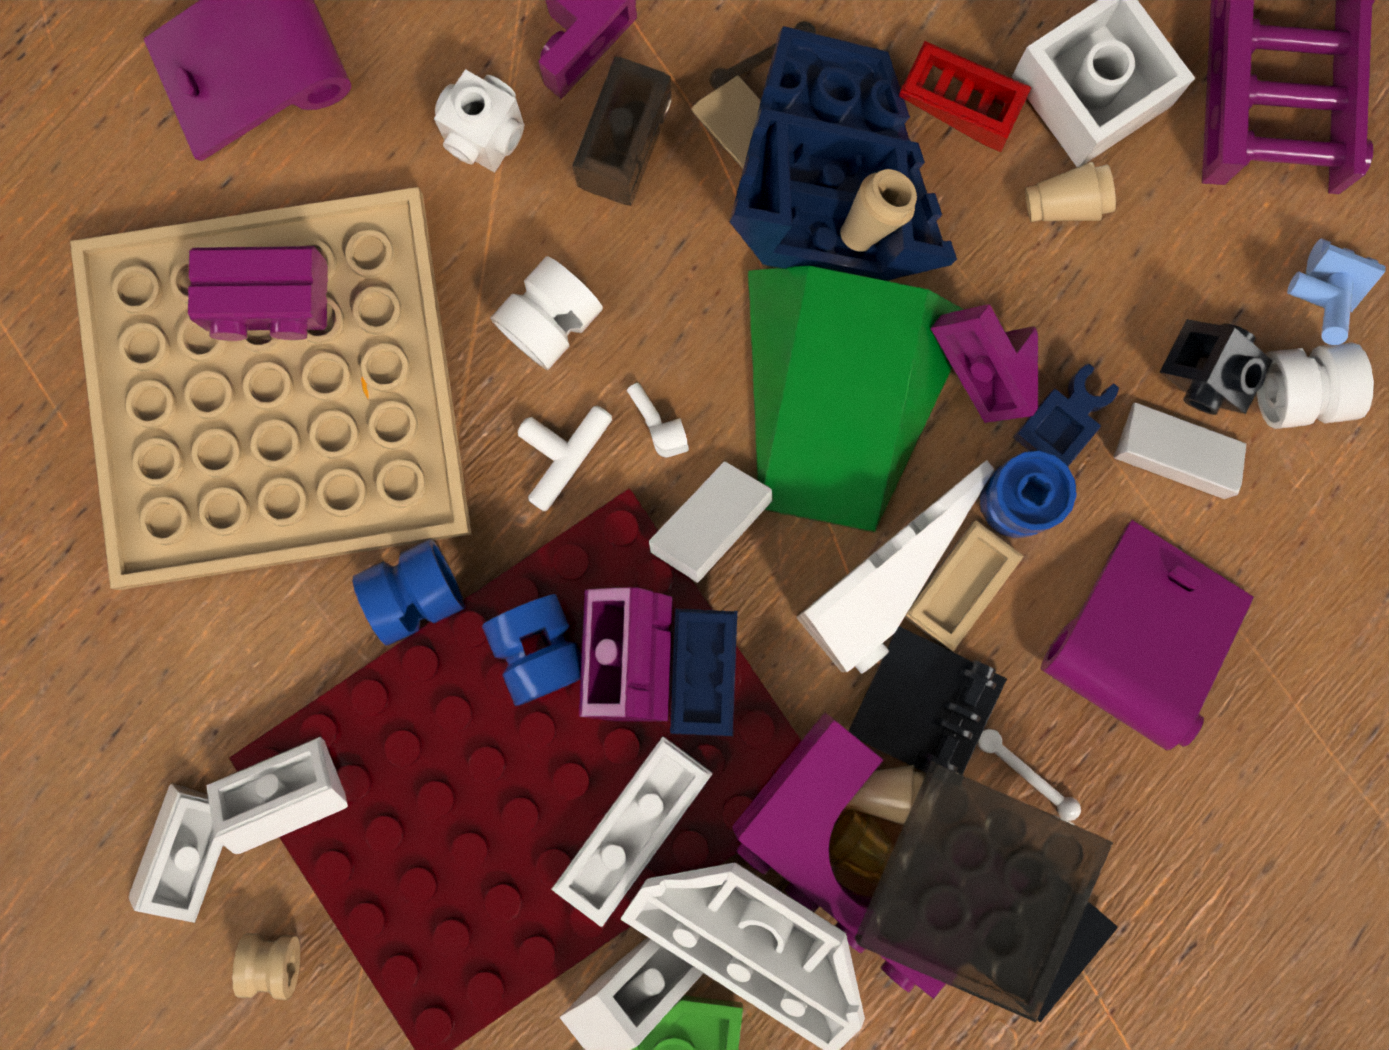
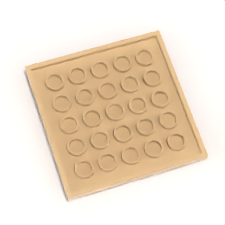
M419 187L70 241L110 589L124 590L422 543L428 539L434 541L472 535L424 197ZM314 246L326 259L328 265V287L326 293L327 327L325 330H307L306 339L281 340L271 337L270 330L247 331V339L217 340L209 336V331L204 330L190 320L188 315V286L191 285L189 279V250L192 248ZM362 376L367 383L368 398L363 392Z

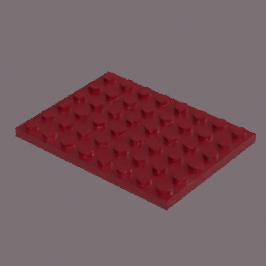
M630 488L462 600L465 605L464 610L437 623L429 622L419 629L418 632L410 635L229 757L232 765L239 772L318 737L325 741L344 789L348 807L279 838L414 1050L455 1049L631 926L622 921L621 917L647 879L719 866L738 853L736 850L742 843L737 840L732 826L801 742V739L737 645L733 736L670 733L676 609L712 610V608L690 577L651 553L649 540L658 532V529ZM631 587L672 597V619L669 625L671 646L668 721H611L579 717L581 679L515 707L502 676L508 666L506 659L494 657L482 628L485 622L509 610L536 599L556 594L569 623V628L565 632L564 638L566 641L577 643L582 654L585 590ZM541 635L521 642L526 656L546 648ZM664 736L713 774L607 921L600 927L551 889Z

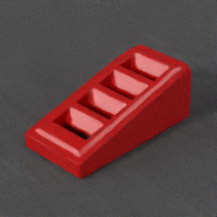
M924 41L901 88L899 97L975 141L998 152H1002L1032 87ZM935 66L942 70V74L933 92L922 87L932 67ZM954 77L963 84L955 100L951 101L944 98ZM973 89L983 94L976 111L965 107ZM993 101L1003 106L997 120L987 116Z

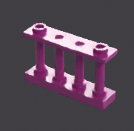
M1211 0L1202 169L1203 184L1226 185L1250 161L1329 167V194H1341L1366 175L1373 158V143L1370 139H1367L1372 5L1375 0H1336L1335 30L1260 25L1259 19L1253 18L1254 0ZM1255 49L1334 55L1333 85L1324 86L1257 80L1256 74H1250L1251 54ZM1252 105L1330 110V142L1256 137L1253 130H1248L1249 109Z

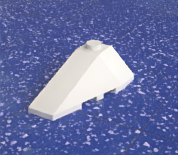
M987 460L796 617L841 672H848L855 666L862 674L889 652L883 642L897 630L995 470Z

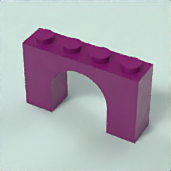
M824 712L732 826L737 840L742 843L736 851L760 873L766 875L772 867L790 883L784 890L796 902L813 913L821 907L838 922L835 924V927L846 933L848 945L862 954L867 946H869L884 958L885 962L880 968L905 991L910 993L915 985H917L934 999L1029 879L965 827L922 881L908 891L895 896L877 898L855 893L842 885L834 877L830 865L829 841L831 832L840 813L883 759Z

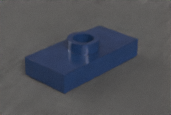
M676 609L670 733L733 736L738 611Z

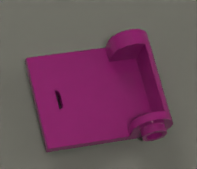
M199 0L143 38L192 154L199 161L210 157L291 104L305 110L322 109L339 102L351 90V82L314 0Z
M1131 520L1126 524L1079 615L1070 621L1055 638L1044 656L1040 669L1164 750H1171L1178 744L1186 747L1195 739L1202 728L1204 717L1199 712L1254 597Z

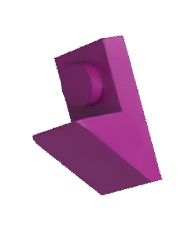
M546 0L550 16L567 31H558L552 35L541 51V58L538 63L544 85L562 99L637 19L636 0Z
M990 304L942 314L930 329L984 423L1033 416L1038 409V333L1036 327L1031 326L1005 332Z

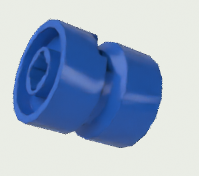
M1042 451L1024 452L993 471L980 493L981 512L988 525L999 534L1011 538L1031 537L1063 522L1069 515L1077 496L1075 479L1068 466L1056 456Z
M428 539L401 552L399 564L392 566L383 561L354 575L352 579L354 591L365 617L380 641L386 646L418 632L420 620L424 618L432 623H437L465 609L462 601L464 599L458 583L445 557L432 539Z
M556 594L518 606L492 618L482 625L494 657L506 659L508 666L502 676L515 707L581 679L582 654L577 643L566 641L564 638V634L569 628V623ZM541 635L546 648L526 656L521 642Z

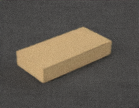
M972 522L917 595L904 618L945 649L953 652L1024 556L979 522Z

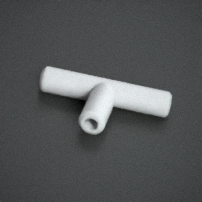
M593 406L568 442L533 417L526 418L518 429V436L554 461L528 496L529 502L542 511H547L611 423V414L600 406Z

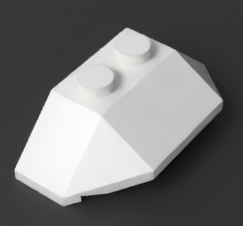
M737 863L649 878L642 885L621 917V920L823 1050H840L862 1028L865 1016L846 933Z

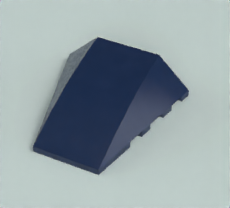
M783 26L778 33L729 221L763 265L784 269L787 267L814 266L889 281L951 266L957 260L952 242L943 241L937 224V220L942 216L936 194L927 193L920 172V168L925 161L919 143L910 141L905 127V123L910 118L905 100L899 97L901 88L889 52ZM885 169L896 170L904 174L913 183L917 193L913 217L906 224L872 245L866 251L859 252L849 248L843 242L840 230L863 180L867 176Z

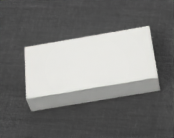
M724 461L649 540L651 553L698 583L772 502V489Z

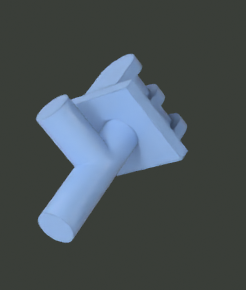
M1321 238L1310 252L1306 274L1298 271L1293 276L1288 286L1287 294L1324 308L1322 340L1330 345H1339L1348 338L1350 312H1353L1385 273L1386 266L1379 264L1378 260L1371 257L1364 258L1356 255L1353 250L1348 248L1341 249L1333 246L1330 241Z

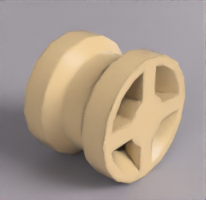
M246 933L239 941L233 964L232 981L235 996L238 998H252L258 992H268L274 999H290L296 987L300 968L299 939L293 935H283L276 941H265L260 934Z

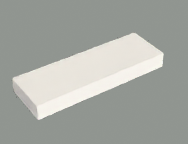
M663 736L551 890L602 927L713 773Z

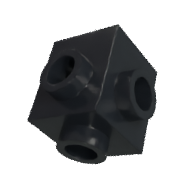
M1186 319L1160 373L1186 393L1183 398L1186 404L1199 411L1216 415L1221 408L1246 414L1257 391L1262 387L1266 373L1273 360L1253 344L1256 339L1255 336L1239 326L1227 323L1218 325Z

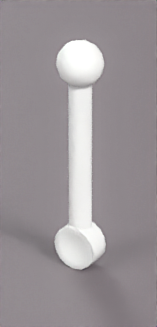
M993 729L983 730L977 743L980 750L986 753H995L1057 806L1058 815L1062 819L1072 821L1079 817L1081 806L1075 798L1061 795L1002 744L1003 740L999 732Z

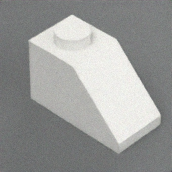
M647 937L601 975L560 1016V1019L585 1050H631L643 1041L700 978L703 972Z

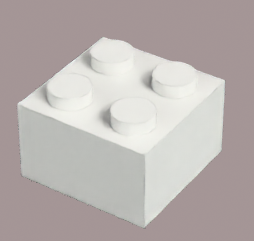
M1138 0L1096 1L1029 45L1012 75L1014 80L1032 87L1027 99L1076 167L1086 164L1172 107L1195 79Z

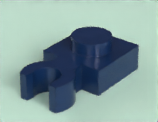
M1087 364L1071 377L1068 383V398L1058 390L1053 389L1040 403L1035 414L1026 420L1013 438L1030 452L1042 451L1054 455L1069 466L1101 427L1088 414L1110 404L1117 396L1119 387L1113 383L1100 396L1089 394L1085 388V381L1095 368Z

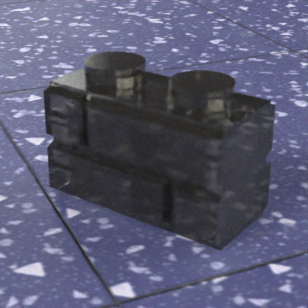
M614 57L572 164L574 175H576L577 187L623 205L632 206L660 134V124L664 123L672 102L670 90L671 76L622 57Z

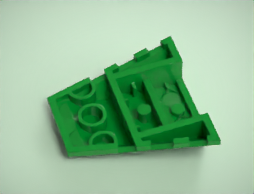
M814 266L749 270L748 290L750 300L757 481L772 489V502L764 511L874 533L952 369V365L930 328L942 314L964 309L929 289Z

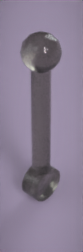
M799 22L794 27V29L816 34L815 27L809 22ZM776 43L728 69L716 68L712 71L709 78L711 86L716 90L737 75L740 76L772 59Z

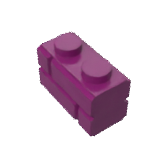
M314 246L200 247L189 250V279L191 285L188 286V315L191 321L204 330L209 331L211 338L224 341H241L247 339V331L270 330V336L276 339L303 340L307 338V330H325L327 327L326 293L328 287V265L326 259Z
M631 587L585 590L579 717L611 721H668L671 646L669 625L672 619L671 596Z

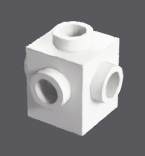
M465 69L455 85L449 84L444 88L435 106L436 116L434 120L444 139V148L467 164L472 165L474 162H477L495 173L504 157L510 155L518 145L525 126L515 98V92L506 83L492 75H486L484 79H481Z

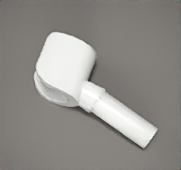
M640 383L631 385L627 392L645 418V423L649 427L658 455L671 457L687 452L689 447L681 419L662 423L659 412L655 409Z

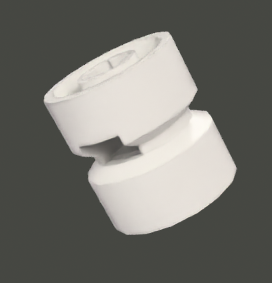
M547 256L524 280L526 292L523 295L511 294L490 319L521 351L542 368L549 370L569 348L567 335L570 332L582 333L603 310V307L593 293L576 276L556 260Z
M1350 342L1339 345L1319 346L1312 350L1309 357H1307L1303 348L1266 353L1273 362L1266 373L1262 387L1257 391V398L1262 417L1268 426L1274 429L1307 426L1314 423L1316 418L1323 423L1358 420L1365 417L1369 411L1373 399L1374 380L1368 356L1359 344Z

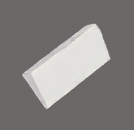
M1133 403L1113 458L1219 498L1227 499L1239 494L1243 479L1246 443L1141 404Z
M321 737L206 785L214 837L234 854L248 851L348 807L344 789L325 741Z
M170 784L129 894V901L134 911L195 923L223 847L214 837L207 794L184 786Z

